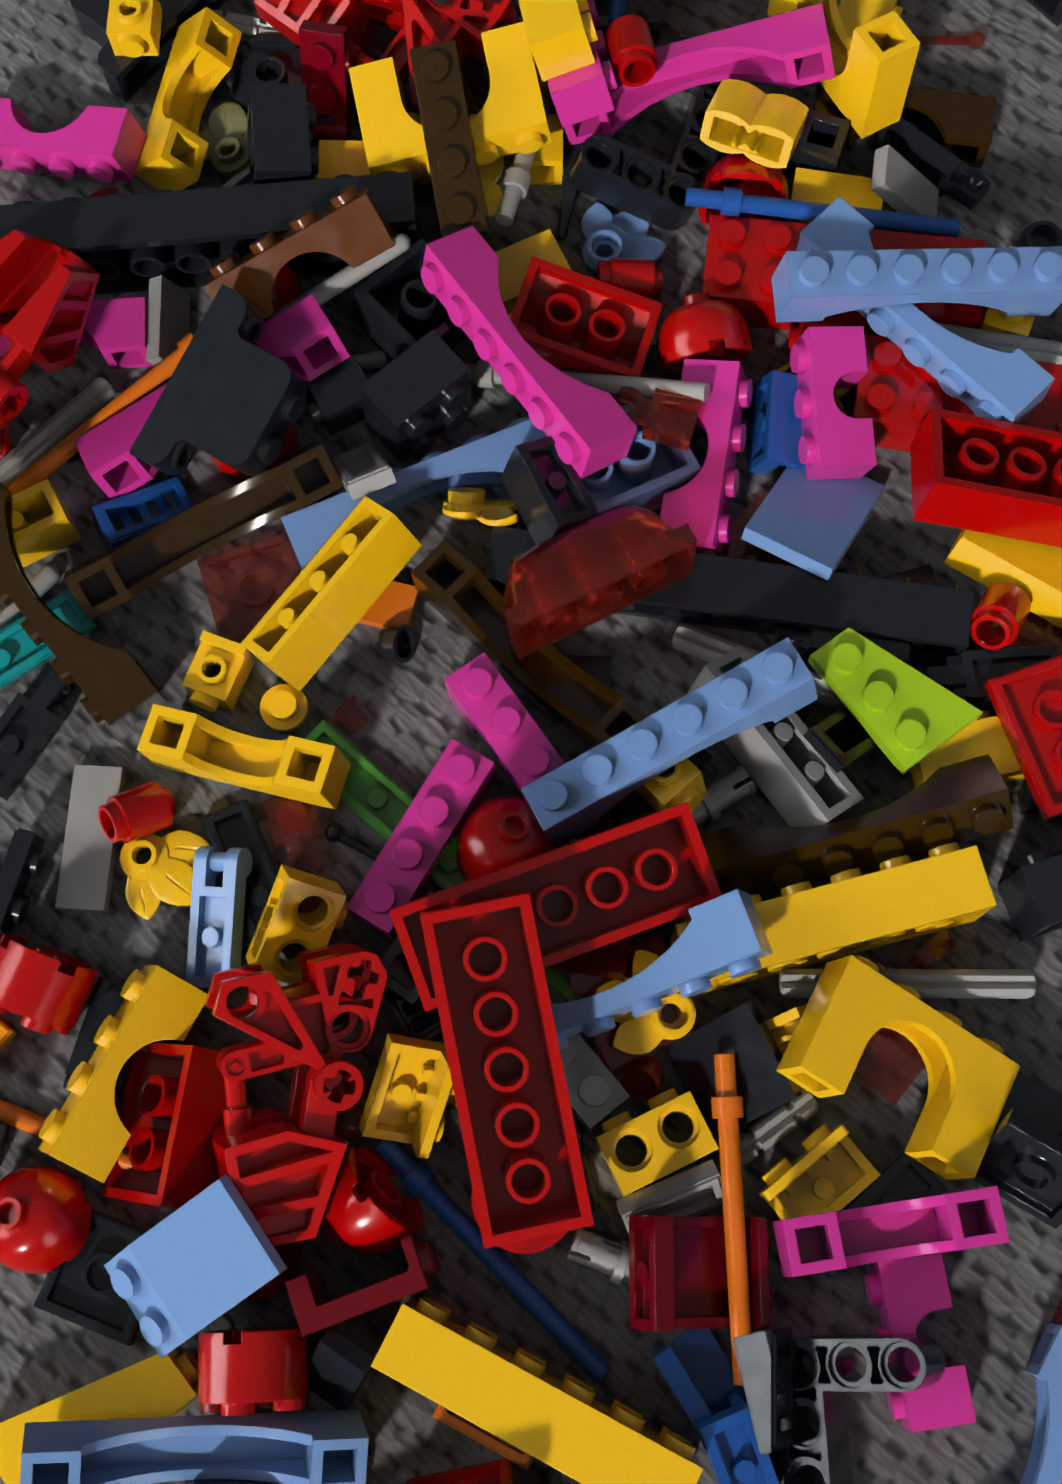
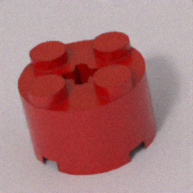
M3 933L0 940V1015H5L6 1011L22 1015L23 1018L20 1022L22 1026L42 1034L50 1035L53 1030L69 1035L71 1029L76 1028L100 970L91 968V964L44 944L42 946L32 945L29 948L25 946L27 938Z
M283 1326L281 1330H275V1328H238L198 1333V1403H201V1413L221 1412V1416H242L255 1414V1408H273V1411L306 1409V1397L308 1396V1335L302 1337L299 1326Z

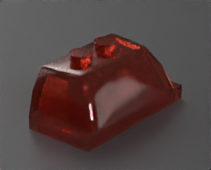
M627 504L544 540L535 547L513 558L508 569L503 607L510 643L518 659L692 577L697 539L688 523L673 529L655 512L634 504Z

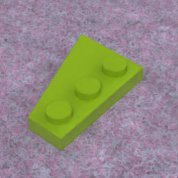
M849 627L811 654L808 659L809 664L902 775L983 714L978 708Z

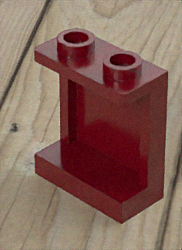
M629 1216L630 1329L651 1332H675V1329L730 1328L723 1217ZM745 1217L752 1329H769L770 1313L773 1308V1295L769 1287L768 1258L771 1253V1238L767 1230V1219L765 1217Z
M409 1234L401 1237L400 1241L409 1265L407 1272L332 1301L329 1299L321 1272L305 1274L286 1281L285 1285L302 1337L436 1285L433 1274L440 1272L441 1268L431 1240L421 1242L419 1234Z

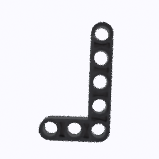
M721 81L695 86L667 164L600 134L592 135L585 139L571 166L570 178L573 185L582 193L662 229L674 231L683 227L696 209V207L684 206L687 187L702 188L707 172L714 166L719 153L718 150L709 147L699 138L705 112ZM590 162L598 163L602 168L594 167ZM630 180L637 182L641 187L636 186ZM672 199L677 200L681 205L676 204Z
M922 1334L813 1335L793 1339L794 1446L782 1449L784 1484H814L812 1478L813 1466L820 1470L825 1484H853L845 1392H908L933 1385L941 1379L945 1371L944 1353L937 1341ZM907 1348L912 1350L919 1359L920 1372L917 1377L909 1373L905 1367L904 1354ZM805 1349L810 1352L814 1359L815 1368L813 1375H810L803 1365L802 1358ZM855 1349L859 1350L865 1357L867 1366L864 1376L860 1375L854 1368L852 1357ZM809 1407L818 1415L820 1422L818 1433L812 1430L808 1423L807 1412Z

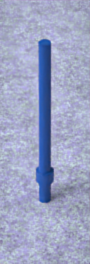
M724 186L723 191L687 187L684 206L720 210V215L739 217L740 213H749L813 221L831 205L744 194L742 188ZM853 207L874 225V229L946 237H958L961 221L959 219Z
M383 1140L375 1150L402 1177L403 1180L400 1184L414 1199L419 1195L595 1382H598L611 1366L497 1246L484 1249L481 1231L478 1226L434 1181L437 1176L423 1161L417 1164L397 1142Z

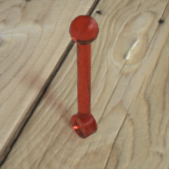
M979 31L973 32L970 36H915L919 40L920 45H969L972 49L976 50L985 44V36Z

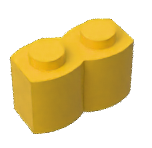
M725 79L721 81L705 112L699 139L709 147L724 153H743L750 160L762 166L786 168L801 137L809 108L793 97L776 93L764 94L763 91L748 82L737 79Z

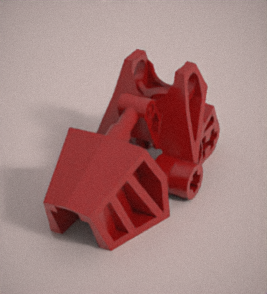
M436 0L254 1L258 16L299 47V27L303 20L348 26L349 68L377 61L365 52L375 43L378 26L398 31V34L379 60L393 57L403 86L410 79L411 103L414 107H419L409 49L455 40L462 57L465 72L475 57L487 65L481 38L482 32L500 28L506 21H508L509 25L520 22L517 11L513 7V0H447L443 6L439 5ZM467 87L470 107L475 98Z
M16 229L0 239V334L11 342L5 355L0 359V460L12 450L10 420L21 413L29 399V390L19 381V378L32 362L46 373L74 364L100 277V273L62 244Z
M341 942L298 952L303 982L280 987L272 972L264 970L259 962L213 973L205 1006L213 1010V1016L257 1038L227 1046L217 1056L216 1063L224 1077L226 1106L222 1109L224 1124L213 1128L212 1140L220 1178L226 1174L229 1176L273 1246L316 1238L348 1145L339 1135L334 1134L337 1111L352 1108L363 1094L364 1080L361 1072L345 1057H342V1054L356 1052L368 1044L373 1034L384 993L387 971L378 955L352 943ZM350 967H359L357 973H348ZM371 971H373L374 977L372 981H369ZM247 987L248 997L246 1001L239 1007L228 1008L226 1002L229 993L235 988ZM364 1000H368L367 1005L362 1004ZM347 1012V1019L340 1029L332 1031L335 1019L340 1014ZM359 1016L361 1030L358 1036L348 1042L339 1041L346 1038L354 1030ZM292 1067L293 1077L287 1110L267 1107L253 1113L252 1104H249L247 1100L246 1079ZM344 1077L346 1079L344 1086L338 1085Z

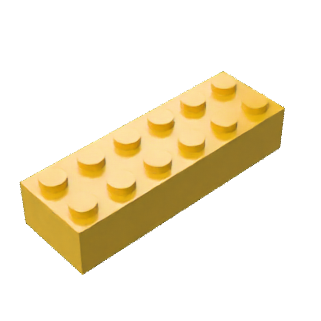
M957 842L945 844L929 850V857L915 862H911L908 855L892 858L880 863V870L866 875H861L859 868L846 870L830 876L831 883L813 889L809 881L793 884L780 890L782 896L763 902L760 895H751L773 954L759 959L762 967L749 974L731 978L730 973L726 972L710 979L713 987L700 994L776 975L783 969H798L976 921L997 905L977 845L960 850ZM690 914L681 917L682 922L674 926L669 940L671 946L691 922Z
M426 1295L423 1298L420 1297L418 1302L411 1299L402 1304L371 1365L374 1369L581 1484H697L704 1469L697 1455L694 1454L696 1448L691 1445L692 1441L684 1435L664 1425L659 1434L644 1426L646 1420L642 1418L643 1414L617 1399H614L611 1407L594 1399L596 1394L594 1392L595 1388L587 1382L569 1373L565 1374L563 1381L545 1372L547 1361L522 1347H518L515 1355L496 1345L499 1338L498 1334L474 1321H471L464 1328L448 1319L452 1309Z

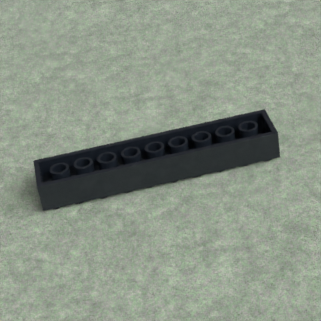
M385 171L380 174L362 176L343 174L334 178L313 180L296 178L289 182L264 184L249 182L240 186L228 187L202 186L198 189L179 191L160 189L152 193L130 195L113 193L106 197L81 199L66 197L57 201H19L15 204L0 205V239L16 229L62 244L100 273L94 295L149 291V279L159 275L165 276L180 288L204 286L209 276L212 275L209 270L212 265L232 254L236 261L252 252L249 248L252 242L270 232H273L276 238L292 229L289 222L295 217L310 209H314L318 215L333 206L330 198L352 185L355 186L357 191L367 186L370 187L395 234H406L411 240L410 247L420 240V224L412 171ZM324 252L304 253L286 263L298 275V278L332 276L349 265L341 258ZM385 264L384 266H382L381 268L377 269V270L374 271V272L380 271V270H381L383 267H385L387 264Z

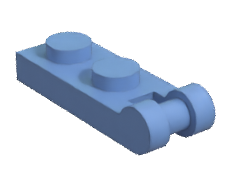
M201 846L195 853L185 980L194 987L210 988L213 973L241 966L246 878L250 874L253 864L252 854L247 848L232 847L227 852H221L216 846ZM219 872H223L222 887L216 886V875Z

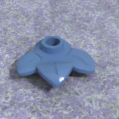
M599 202L594 203L582 218L581 230L586 239L582 249V258L585 266L594 273H596L598 262H609L610 257L654 260L655 263L663 255L666 243L654 237H647L649 222L624 211L612 216L611 212ZM601 251H608L612 255L609 257H601L597 254Z

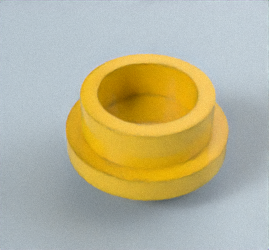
M289 684L273 686L266 691L260 702L262 719L267 726L275 731H292L302 725L308 715L309 706L304 693L297 691Z

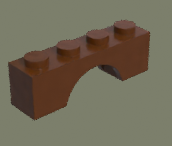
M352 185L330 198L332 207L318 215L314 209H310L289 222L292 228L290 231L277 238L273 232L267 233L249 245L252 252L236 261L232 254L209 268L212 275L209 276L203 288L213 302L223 284L240 293L261 312L263 319L274 314L278 304L276 294L278 272L294 257L309 252H324L337 256L353 268H356L394 247L397 236L370 187L367 186L357 191L355 186Z

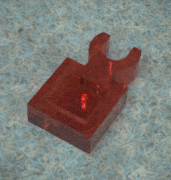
M630 386L620 387L618 401L628 403L633 407L632 410L624 412L635 425L644 426L642 439L689 450L702 400L655 388L651 400L644 398L642 393L636 388Z
M280 796L264 800L274 847L277 850L286 847L290 848L285 859V865L296 869L297 862L301 858L309 857L313 859L316 872H324L323 857L311 845L312 840L324 838L317 805Z

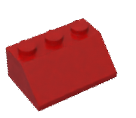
M532 256L510 320L521 337L535 352L560 371L640 377L663 303ZM611 394L621 406L628 404L631 398L629 395Z
M150 1043L137 1050L131 1056L118 1115L125 1128L131 1134L123 1150L129 1151V1160L135 1169L149 1172L145 1178L121 1168L117 1159L104 1183L102 1196L178 1209L220 1178L212 1140L213 1128L224 1124L222 1109L226 1106L224 1077L216 1063L220 1051L194 1045Z

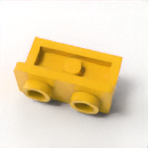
M387 1034L359 1123V1129L363 1137L408 1143L412 1145L417 1158H429L433 1143L440 1141L444 1131V1109L448 1097L454 1095L445 1043Z
M824 1123L801 1143L807 1150L792 1164L786 1157L783 1158L761 1177L767 1186L758 1194L779 1220L840 1211L881 1176L847 1136L850 1132L843 1124L835 1126L830 1130Z

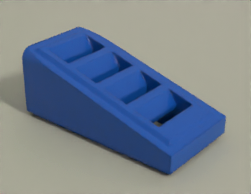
M178 475L92 506L93 524L108 550L194 505V502ZM169 493L178 509L173 511L169 510L163 499ZM152 502L160 514L152 518L146 505ZM136 511L142 522L134 525L129 514ZM117 520L120 521L123 527L119 531H116L112 525Z

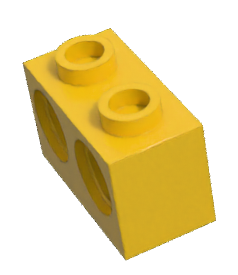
M281 864L245 956L248 964L259 962L264 970L271 971L275 979L291 985L303 982L298 955L292 959L279 958L280 952L291 943L302 944L301 951L328 945L333 930L341 928L348 911L346 908L348 901L345 900L347 896L338 882ZM310 896L321 897L318 908L313 912L306 914L298 912L299 904L305 898Z
M675 1088L669 1089L647 1101L651 1109L650 1111L632 1119L629 1111H625L600 1124L604 1134L596 1137L595 1140L623 1197L719 1149L690 1091L678 1096ZM679 1113L689 1120L691 1134L685 1142L675 1143L665 1136L662 1125L667 1115ZM634 1136L641 1140L645 1147V1157L639 1165L626 1166L618 1160L615 1149L617 1142L621 1138Z

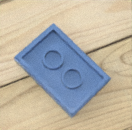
M787 467L745 526L741 539L828 581L881 498L885 485L866 476L860 479L807 480L806 469Z

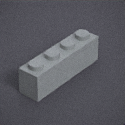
M740 645L706 664L687 694L751 658L750 655ZM795 712L775 724L773 721L744 730L722 741L790 827L816 826L843 821L864 798L843 771L836 773L804 738L803 735L809 729Z

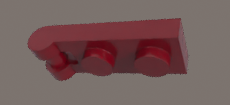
M303 20L299 27L302 84L306 85L307 102L315 103L316 129L312 131L313 143L318 144L319 140H350L351 101L348 26ZM322 114L334 116V124L322 122Z

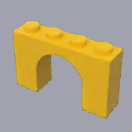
M769 0L767 9L769 17L820 3L823 4L835 78L820 81L819 83L845 118L851 121V126L861 139L900 121L920 42L895 10L855 28L851 41L843 26L837 0Z
M524 22L482 32L481 38L490 75V90L483 108L470 122L478 165H488L499 157L514 153L530 154L538 151L542 146L552 144L553 142L535 60L529 46ZM393 57L349 68L368 168L371 174H380L385 171H412L413 180L431 176L423 127L409 116L402 79Z
M850 955L827 962L776 1071L818 1098L842 1095L849 1085L870 1038L882 1027L902 1034L920 1053L928 1076L927 1099L904 1153L946 1180L975 1178L1020 1065L1003 1055L1004 1050L997 1043L985 1038L976 1037L962 1028L963 1023L956 1016L945 1011L935 1010L921 1001V995L915 989L901 983H894L878 973V966L869 959Z

